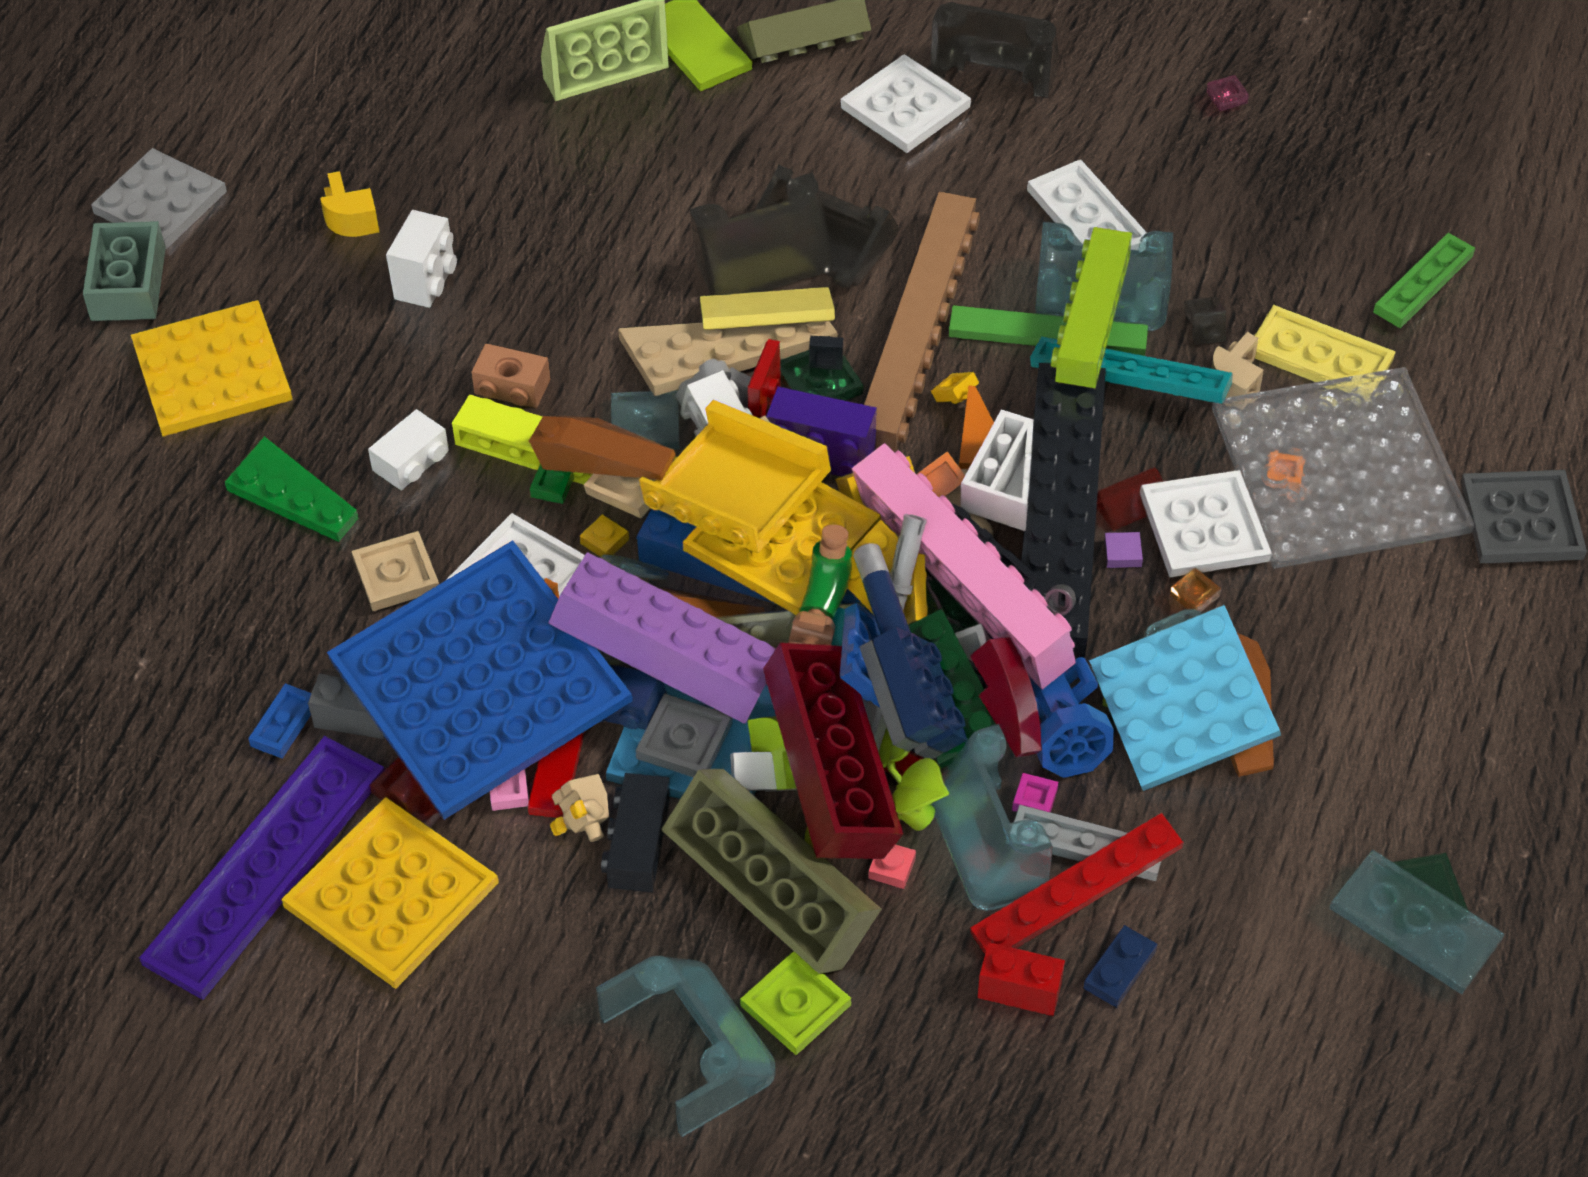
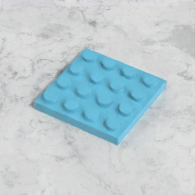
M1225 605L1089 660L1143 791L1281 736L1280 729Z

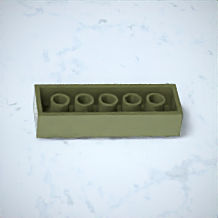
M699 769L661 829L818 974L842 970L882 910L825 858H816L814 848L724 769Z

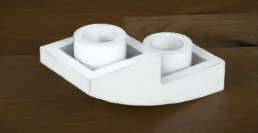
M771 752L730 754L731 776L748 791H777ZM797 788L778 791H797Z

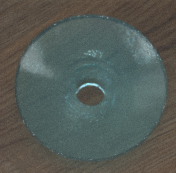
M601 555L600 557L645 582L665 580L669 575L666 570L639 560L616 555Z

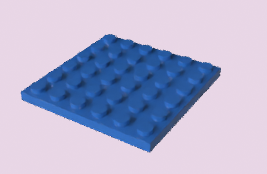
M513 540L327 652L332 664L444 820L633 701L631 692L597 648L548 624L558 598Z

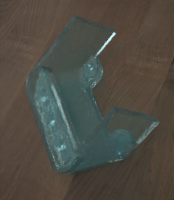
M652 956L596 987L599 1013L603 1023H606L653 995L664 994L673 989L713 1046L703 1053L700 1060L702 1075L708 1083L675 1102L678 1132L681 1137H684L768 1087L775 1078V1060L705 963L690 959Z

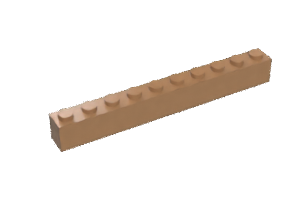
M945 192L938 193L864 403L867 406L877 407L876 449L885 443L893 452H896L900 442L905 443L909 432L907 420L915 416L918 399L915 397L917 393L922 394L926 380V374H923L924 370H930L933 362L934 350H931L932 346H938L942 332V327L939 326L940 322L947 321L950 303L947 302L948 299H954L957 290V280L955 278L956 276H962L965 257H963V254H969L973 239L971 231H977L980 213L975 212L976 198Z

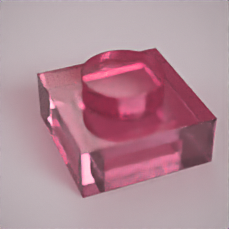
M1236 75L1211 81L1207 84L1206 92L1219 111L1248 103L1249 94Z

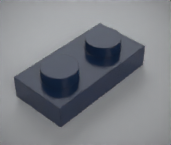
M1124 925L1085 979L1083 989L1117 1008L1156 953L1158 944Z

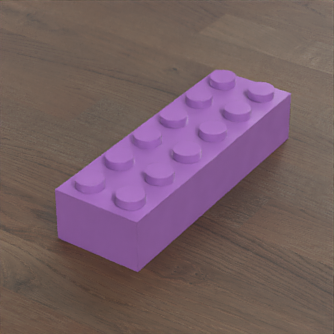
M588 552L563 589L548 624L744 724L747 722L766 684L763 668L776 650V648L717 619L702 609L696 608Z

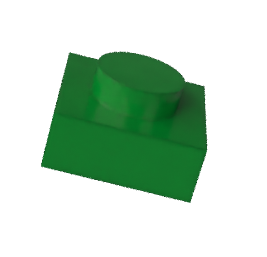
M540 464L530 486L531 497L563 504L574 480L573 472L544 470Z

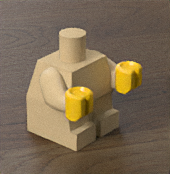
M595 774L566 782L561 789H558L552 795L555 805H560L564 816L558 817L550 823L553 835H561L567 829H570L574 833L586 831L590 842L603 838L604 834L600 824L609 817L607 793L600 775Z

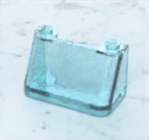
M1043 222L1035 306L1036 314L1064 316L1066 303H1073V301H1070L1072 282L1079 281L1076 280L1077 264L1079 260L1084 261L1085 259L1081 258L1083 246L1074 245V232L1065 224ZM1148 232L1141 237L1138 250H1131L1114 322L1148 325V331L1157 330L1165 324L1172 280L1173 232Z
M999 724L980 729L972 734L942 774V779L949 795L931 803L935 808L934 816L967 896L975 907L985 911L1005 907L1049 881L1053 850L1048 834L1041 824L1032 820L1010 823L996 792L997 789L1001 788L1002 781L998 773V762L1005 755L1007 746Z

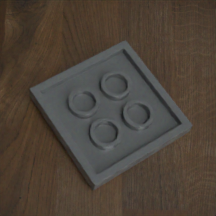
M1565 470L1465 473L1462 475L1460 483L1480 564L1584 560L1587 549Z

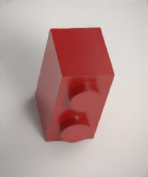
M988 942L979 976L978 998L1054 1016L1062 985L1065 960Z

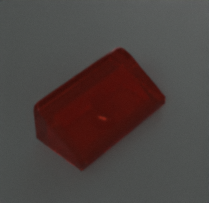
M1153 467L1098 491L1097 510L1113 531L1147 517L1140 496V489L1145 484L1163 482L1160 473Z

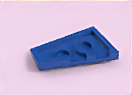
M856 602L846 608L844 613L840 678L858 691L865 701H871L880 708L859 648L865 643L873 641L874 638L880 635L875 617Z

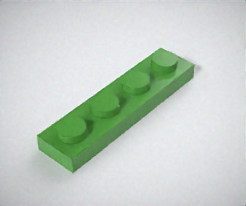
M1447 233L1375 303L1373 313L1401 328L1473 257L1475 247Z

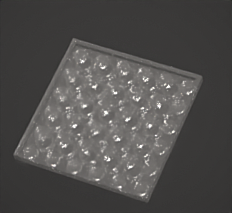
M1406 367L1227 397L1223 404L1212 403V411L1235 471L1240 470L1271 550L1270 562L1273 569L1471 534L1473 532L1475 524Z

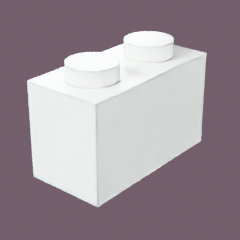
M416 409L373 444L368 451L372 471L402 491L411 482L418 480L422 473L431 465L440 461L449 451L445 428Z

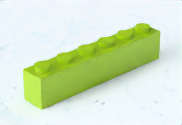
M1094 227L1090 240H1084L1081 258L1085 260L1078 261L1076 280L1079 281L1072 282L1070 301H1073V303H1066L1063 322L1067 324L1060 325L1057 345L1061 346L1060 348L1054 347L1052 353L1051 367L1056 368L1055 382L1096 388L1130 259L1131 232Z

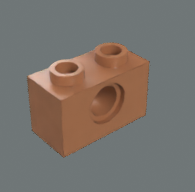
M485 344L471 372L475 394L485 398H494L519 406L524 405L533 408L538 407L551 380L548 357L491 344Z

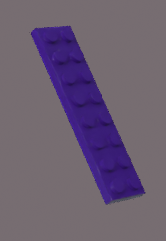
M324 736L139 957L142 966L204 1000L282 904L281 899L304 877L386 776L384 767Z

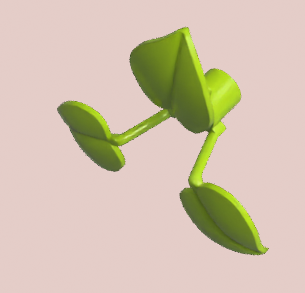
M886 727L879 749V756L883 769L887 766L888 771L898 783L892 798L899 821L903 820L914 830L921 831L934 818L935 808L931 803L948 796L949 792L943 782L940 767L930 758H924L914 763L905 771L903 776L899 774L896 770L895 762L905 758L910 751L894 746ZM807 827L805 833V841L813 848V844Z

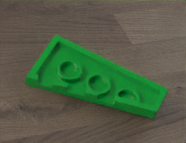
M265 436L225 481L227 491L338 542L359 519L357 510Z

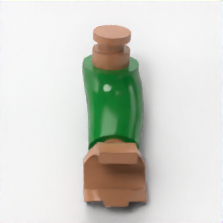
M825 526L822 529L821 541L813 546L810 577L806 593L799 610L800 612L794 617L788 643L832 645L835 632L833 619L845 596L852 570V551L846 542L848 540V531L842 526Z

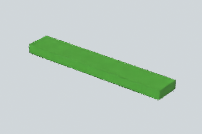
M953 305L949 337L1036 346L1041 336L1058 339L1060 325H1066L1067 323L1063 322L1064 316ZM1113 321L1106 349L1145 356L1148 325Z

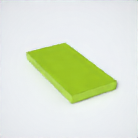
M673 0L665 4L668 55L700 92L752 70V61L697 0Z

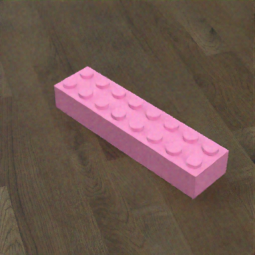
M884 443L852 468L863 504L879 513L881 520L887 523L898 536L901 533L904 514L917 515L927 519L918 552L925 555V568L979 624H982L985 631L993 639L1011 638L1022 658L1029 677L1041 689H1044L1076 663L1073 652L1075 644L1070 637L1071 626L1061 614L1057 613L1054 615L1047 608L1046 600L1036 589L1030 591L1023 584L1024 579L1014 566L1006 567L1000 561L1001 556L997 549L990 542L984 544L977 537L978 533L974 526L966 518L961 521L954 514L955 509L950 501L943 495L938 497L932 491L931 483L922 473L916 475L910 469L911 465L902 452L899 450L893 452Z

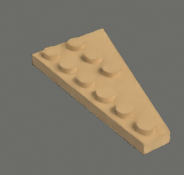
M830 321L712 330L703 329V323L618 329L621 343L654 396L678 390L682 382L692 378L699 371V366L710 359L725 361L729 369L732 367L738 371L756 367L768 339L780 341L781 360L808 352L810 335L837 337V331Z

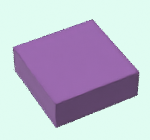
M1140 532L1105 533L1104 545L1107 568L1142 567L1143 557Z

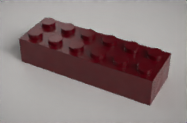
M780 643L764 666L763 672L816 858L884 859L902 837L903 831L861 694L840 678L842 646Z

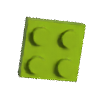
M793 951L740 998V1005L791 1052L797 1055L851 1006V997L823 973L818 974Z

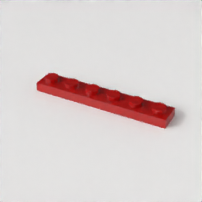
M1160 813L970 927V933L984 954L986 953L988 942L1018 948L1183 848L1184 842L1165 816Z

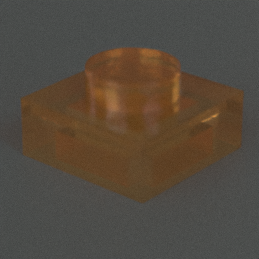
M1197 568L1171 586L1170 596L1195 616L1217 600L1221 594V588Z

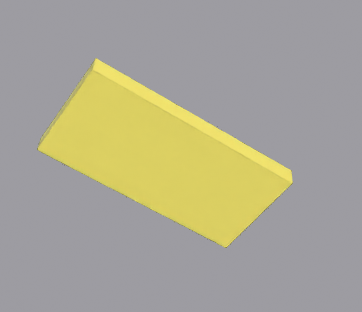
M829 287L700 296L703 329L705 330L833 321L835 319V309Z
M1275 305L1272 306L1255 334L1259 338L1255 359L1368 403L1395 356V351Z

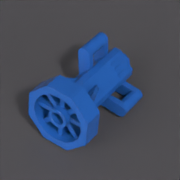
M1083 657L1075 659L1076 663L1044 689H1041L1030 678L1037 703L1038 715L1042 720L1040 724L1042 750L1037 753V756L1043 768L1062 778L1093 771L1113 751V727L1107 715L1086 703L1079 704L1098 687V682L1086 659ZM1079 677L1081 682L1071 689L1069 684Z

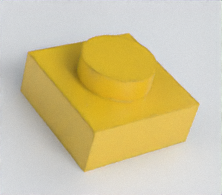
M974 372L952 373L931 392L936 402L951 401L953 404L967 399L969 385L977 386L979 381Z
M603 514L580 535V544L606 561L629 540V532Z

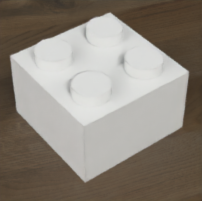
M416 210L410 212L386 254L394 299L430 308L436 296L439 297L442 294L444 282L447 276L454 272L457 258L453 254V233L450 232L448 218Z

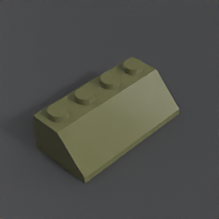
M837 0L749 21L737 26L738 34L750 59L760 58L761 63L778 60V53L786 51L789 52V56L806 53V47L817 44L818 50L835 46L834 40L844 37L846 43L864 39L863 33L871 30L865 0Z

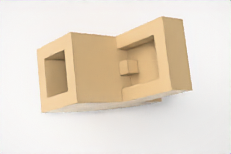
M1249 332L1239 342L1234 341L1228 350L1218 346L1214 352L1211 369L1233 373L1232 385L1224 403L1241 412L1260 392L1264 372L1263 369L1252 364L1255 360L1259 338Z

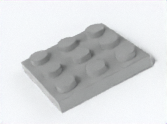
M152 148L93 202L91 206L94 214L112 223L159 221L164 244L167 249L216 203L227 190L224 182Z

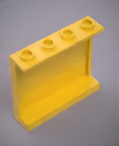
M712 400L705 408L708 425L671 463L663 480H656L654 482L643 476L639 479L643 500L653 510H660L674 516L680 522L690 523L703 529L710 535H717L729 540L737 547H745L759 553L831 471L827 446Z

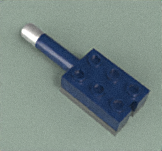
M874 543L864 544L855 550L853 556L880 635L859 648L893 745L906 751L914 749L916 755L934 759L943 754V752L945 753L967 741L963 729L965 720L960 710L955 707L951 696L954 692L953 686L942 671L940 665L942 656L939 649L934 643L928 642L910 631L880 546Z

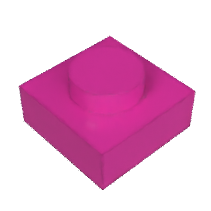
M1022 773L1013 801L1012 811L1017 812L1019 805L1051 813L1059 782Z

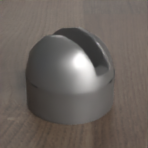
M1060 584L1048 591L1045 600L1048 604L1047 608L1054 615L1057 613L1066 615L1075 605L1076 597L1075 592L1070 586ZM1062 593L1065 595V606L1060 605Z

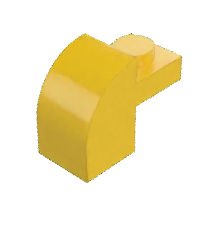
M340 171L328 173L330 186L324 187L326 197L320 198L324 220L328 228L339 235L347 237L379 233L371 189L345 193Z

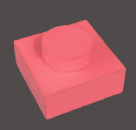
M895 845L884 859L872 860L868 879L905 889L916 859V850Z

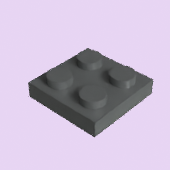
M664 694L635 750L636 759L694 778L699 769H711L732 726V717L718 710Z

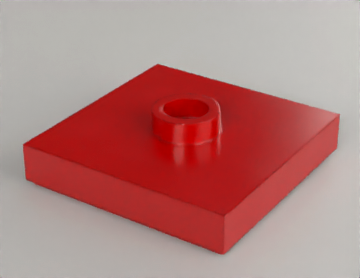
M772 339L766 341L747 387L748 409L753 416L759 419L764 415L767 416L777 387H781L780 341Z

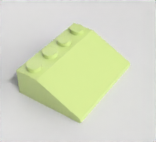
M641 0L546 28L541 52L543 79L555 101L669 68L665 0Z

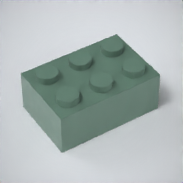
M159 221L94 223L83 289V297L91 321L156 319L166 250Z

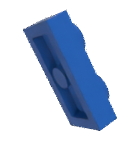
M285 683L248 738L250 746L283 759L311 716L308 705L311 693Z

